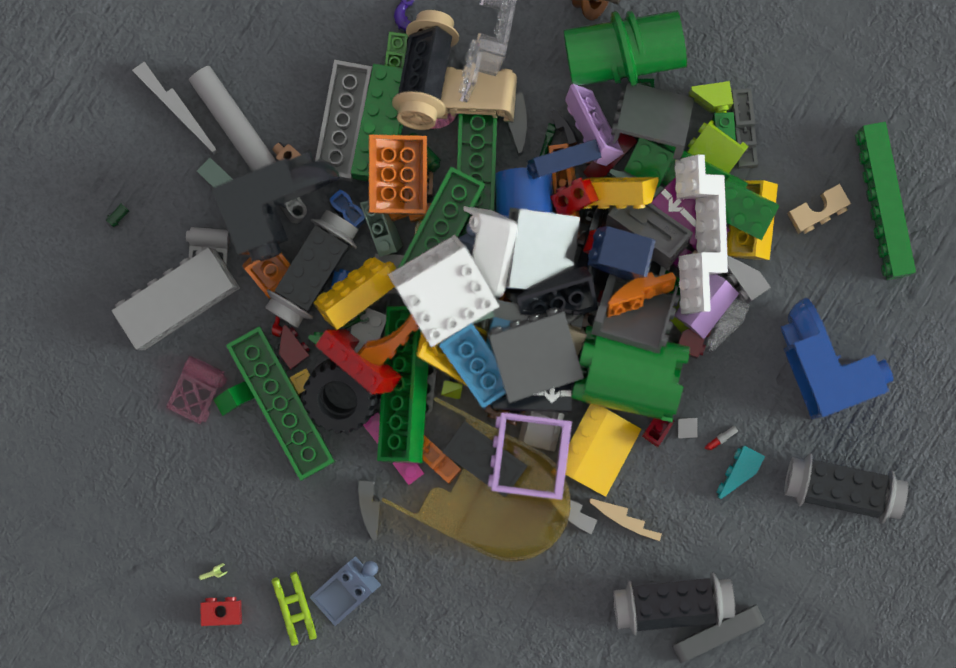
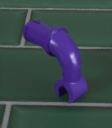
M401 0L396 7L394 19L399 30L402 29L406 32L408 24L411 23L408 17L405 16V11L407 7L413 5L414 0L408 2Z

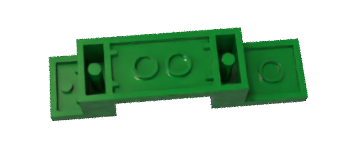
M639 138L624 171L636 177H658L657 188L662 183L667 185L676 176L675 160L677 159H673L675 146L663 143L658 144L651 140ZM683 150L681 158L694 156ZM705 161L706 175H724L726 223L762 240L780 205L747 189V182Z

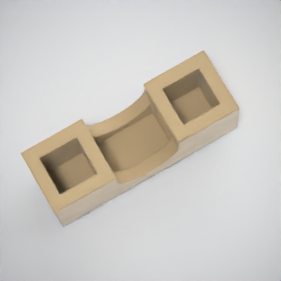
M840 184L820 195L824 202V209L821 212L812 211L808 204L804 203L787 213L798 234L802 231L804 234L815 229L813 225L818 222L822 225L830 221V216L835 213L839 216L848 211L847 206L851 203Z

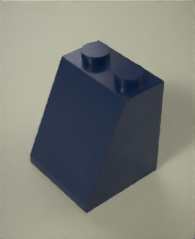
M609 226L596 229L587 265L624 280L647 277L656 240Z

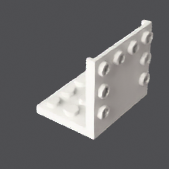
M455 235L388 274L431 347L499 307L466 247Z

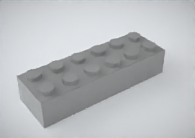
M334 60L315 161H327L339 172V180L352 182L351 168L372 66Z

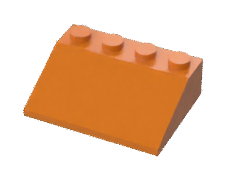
M369 135V213L424 215L427 213V136Z

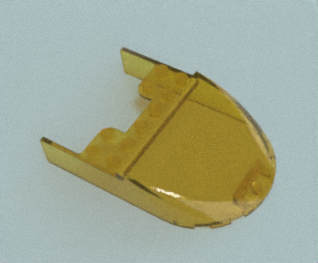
M436 397L434 398V402L463 416L468 424L492 441H494V436H498V429ZM505 433L503 449L527 465L513 487L554 492L557 470L555 462L539 450ZM464 468L451 493L439 487L433 488L418 513H413L384 497L381 500L480 553L502 561L531 559L549 549L563 533L571 508L570 491L566 479H564L562 500L508 493L506 497H503L498 492L491 491V487Z

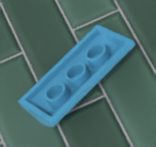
M473 323L447 337L439 344L482 408L505 394L494 354Z

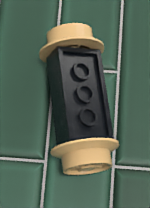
M421 11L417 14L416 20L409 23L406 28L409 40L399 91L394 96L392 105L398 111V121L402 125L416 130L433 128L436 119L441 118L446 112V107L440 100L450 48L458 43L459 34L453 28L454 20L448 14L441 11Z

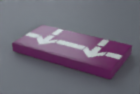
M675 176L652 200L651 204L693 232L690 245L697 251L695 199L677 198ZM726 226L727 234L730 231V229Z

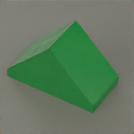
M246 381L227 389L213 400L222 416L255 397Z

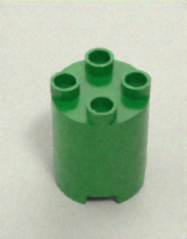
M587 325L585 330L586 338L582 345L581 357L578 360L583 379L574 382L572 399L672 422L673 415L677 413L683 386L679 385L678 382L683 363L688 364L690 347L667 342L666 347L661 346L660 353L658 354L591 334L593 326Z

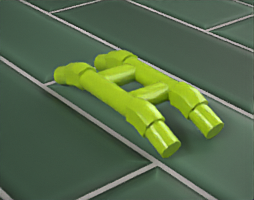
M297 572L290 573L296 593L294 595L285 597L279 578L271 580L292 646L298 644L293 623L301 620L305 622L309 639L317 638ZM299 601L302 612L291 616L288 604Z

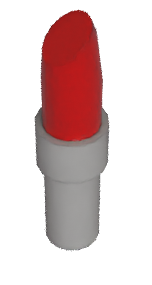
M732 426L724 433L716 436L704 448L712 450L718 445L723 444L728 438L738 432L737 428Z

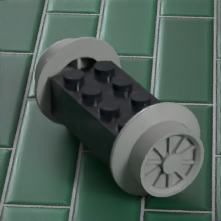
M325 210L320 219L310 220L315 226L276 287V293L267 289L271 299L265 309L296 328L299 327L303 319H313L308 314L314 305L313 302L317 300V297L323 291L349 249V246L354 249L357 248L353 239L358 229L328 210Z
M808 453L804 460L791 458L785 479L784 495L795 497L800 507L803 502L879 518V523L883 524L888 517L901 519L907 501L908 482L896 479L893 470H890L888 475L813 460L812 453Z
M711 572V577L706 579L633 586V590L631 581H628L625 589L613 590L617 629L630 628L634 636L637 631L715 624V622L717 627H720L722 619L735 617V602L731 579L718 580L714 572Z

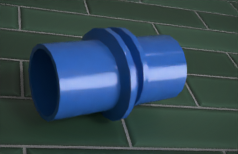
M527 168L507 169L495 173L496 213L509 218L510 208L554 213L553 202L550 197L553 195L552 173L532 179ZM505 287V290H504V291H506V289H519V288Z

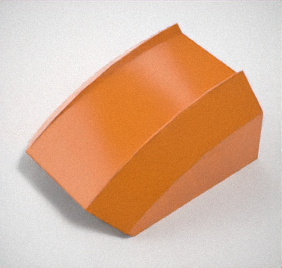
M280 254L262 262L260 260L253 262L250 257L242 266L265 295L271 298L267 293V289L276 293L275 289L290 267V263Z

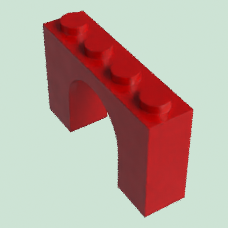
M326 330L315 346L371 394L392 392L402 378L389 365H375L359 356L354 351L359 340L348 330Z

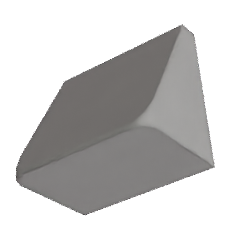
M697 418L677 419L678 438L697 437Z

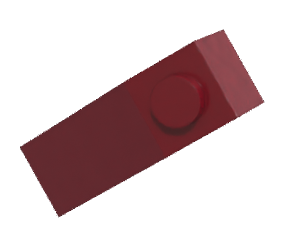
M620 133L617 141L624 154L607 166L592 161L583 173L588 178L605 177L636 145L637 140L631 135Z

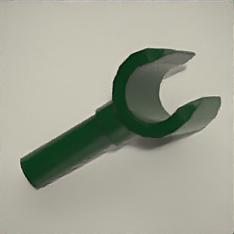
M363 310L359 313L357 318L345 324L344 328L347 329L358 323H367L369 317L365 320L360 319L361 315L365 314L366 311Z

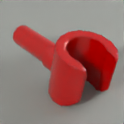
M276 316L271 330L273 335L281 337L283 327L279 326L280 318Z

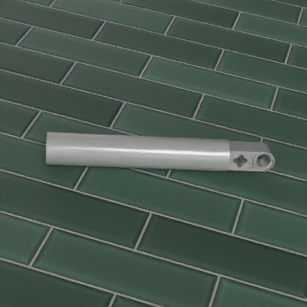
M206 66L194 73L189 78V82L251 171L276 162L212 68ZM300 197L287 202L286 208L282 205L279 206L288 220L295 224L302 222L307 213V208ZM297 209L302 215L295 216L292 210Z

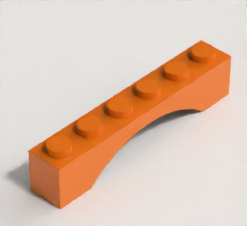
M410 314L405 323L388 336L367 341L357 354L375 365H385L383 362L387 358L391 359L396 354V348L400 344L403 346L409 339L408 335L412 330L416 332L419 329L413 315Z

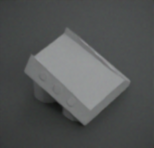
M525 411V416L548 418L534 411ZM554 412L552 419L563 420L564 414ZM523 422L518 443L555 452L561 426Z

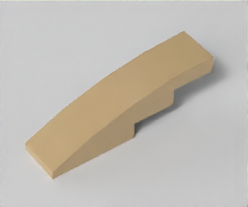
M590 498L589 503L614 522L639 535L660 541L661 533L643 529L645 521L626 516L628 508Z

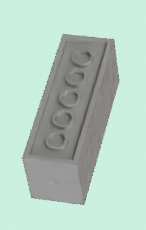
M209 247L199 249L195 252L196 256L190 259L188 257L179 263L180 266L176 269L170 268L163 273L164 277L161 279H153L147 283L148 287L144 290L138 289L131 294L132 297L127 301L123 299L115 304L116 308L112 312L136 350L148 349L240 289L215 249Z

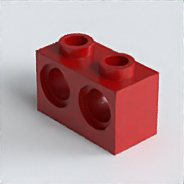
M576 179L571 182L572 186L568 188L563 186L556 190V194L550 196L558 214L571 215L599 200L590 179ZM580 189L583 190V197L580 194ZM565 197L568 199V204L565 203Z

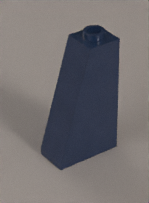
M595 139L527 160V170L532 179L602 158Z

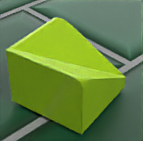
M445 380L441 396L460 399L463 385Z

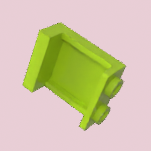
M711 120L708 124L704 122L698 130L701 133L697 139L693 137L687 147L690 148L688 153L694 156L705 155L706 162L730 173L749 146L744 142L741 144L737 143L713 125L714 121Z

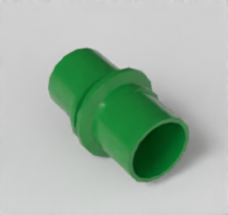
M678 10L635 17L632 11H628L623 20L617 11H613L610 16V22L563 30L572 84L578 86L611 80L618 84L621 83L623 78H627L633 87L637 85L638 76L687 67L685 40Z

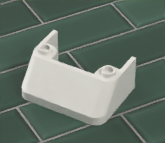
M464 207V211L472 214L469 225L472 231L476 233L471 258L493 296L501 297L504 293L517 235V223L492 210Z

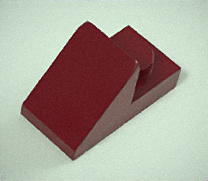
M653 418L643 432L642 437L658 448L675 421L669 422Z

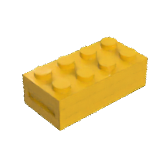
M376 257L369 258L359 269L351 271L347 278L336 282L328 292L320 294L313 303L324 320L338 330L395 287L388 274L397 268L390 261L383 263Z

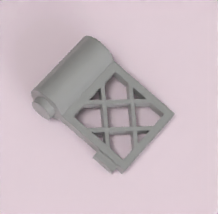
M191 227L190 231L187 230L186 242H189L190 259L193 258L194 250L209 247L223 253V262L227 266L230 242L228 230Z

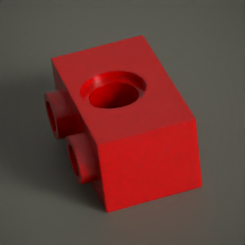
M225 597V601H217V598H205V602L200 603L201 626L242 624L241 600H236V597ZM218 606L225 607V616L221 617L217 614L216 609Z

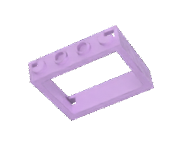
M501 413V416H497L495 428H499L498 436H494L493 441L496 455H492L490 467H494L493 475L489 474L488 486H491V491L562 500L572 421ZM506 420L562 427L554 492L498 485Z

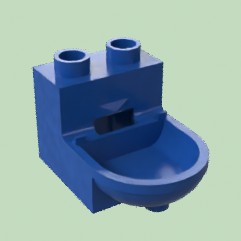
M806 297L799 300L792 307L788 314L789 324L781 326V331L787 347L783 349L811 420L825 417L889 392L887 383L893 381V375L885 359L877 362L875 355H872L854 363L841 366L838 362L841 356L836 357L826 329L813 303Z

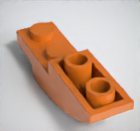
M650 272L647 274V277L636 278L619 289L608 302L607 317L643 307L644 299H650L656 295L669 293L674 290L675 275L671 272L655 277Z

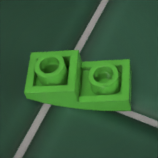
M389 32L385 66L403 68L408 41L406 33Z

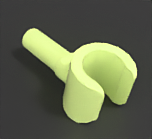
M219 564L212 571L200 575V579L203 580L211 576L219 578L227 574V571L223 573L220 570V567L225 564Z

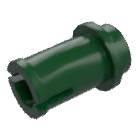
M120 203L110 216L107 215L106 221L112 227L119 226L118 223L130 211Z

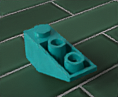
M742 446L741 449L738 448L733 456L736 459L733 466L729 465L725 472V476H727L725 482H721L717 488V498L722 499L757 474L765 456L746 446Z

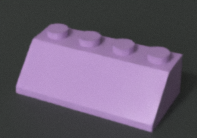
M572 84L565 99L568 105L567 109L576 121L575 126L584 137L583 142L597 140L602 158L593 161L607 166L624 153L617 140L616 144L613 143L614 135H611L612 129L593 91Z

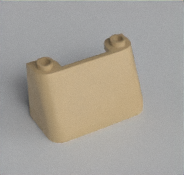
M447 67L440 100L445 105L446 112L438 119H448V114L450 113L451 116L455 117L456 114L493 115V118L502 116L504 121L514 122L516 74L510 69L484 71L456 70L453 67Z

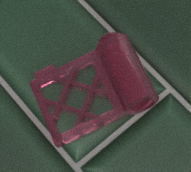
M189 356L166 408L196 423L206 422L211 413L208 411L214 395L219 387L222 388L226 382L225 372ZM184 379L192 383L193 390L184 393L181 386ZM205 388L211 391L208 399L201 401L197 390ZM195 392L198 402L188 405L185 395ZM182 396L186 407L178 409L172 406L175 398ZM199 404L202 411L199 418L192 415L190 407Z

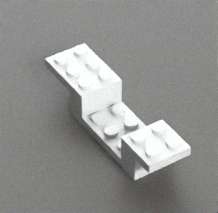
M695 155L675 160V189L677 198L695 199L697 253L679 256L678 263L681 314L710 311L709 275L728 272L724 175H706L705 155Z

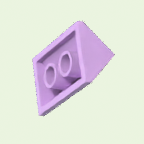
M717 274L709 275L710 311L681 314V307H679L674 317L703 339L739 295L727 280Z

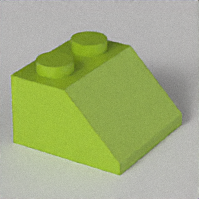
M730 81L692 86L688 93L689 97L694 98V102L709 113H727L733 105Z

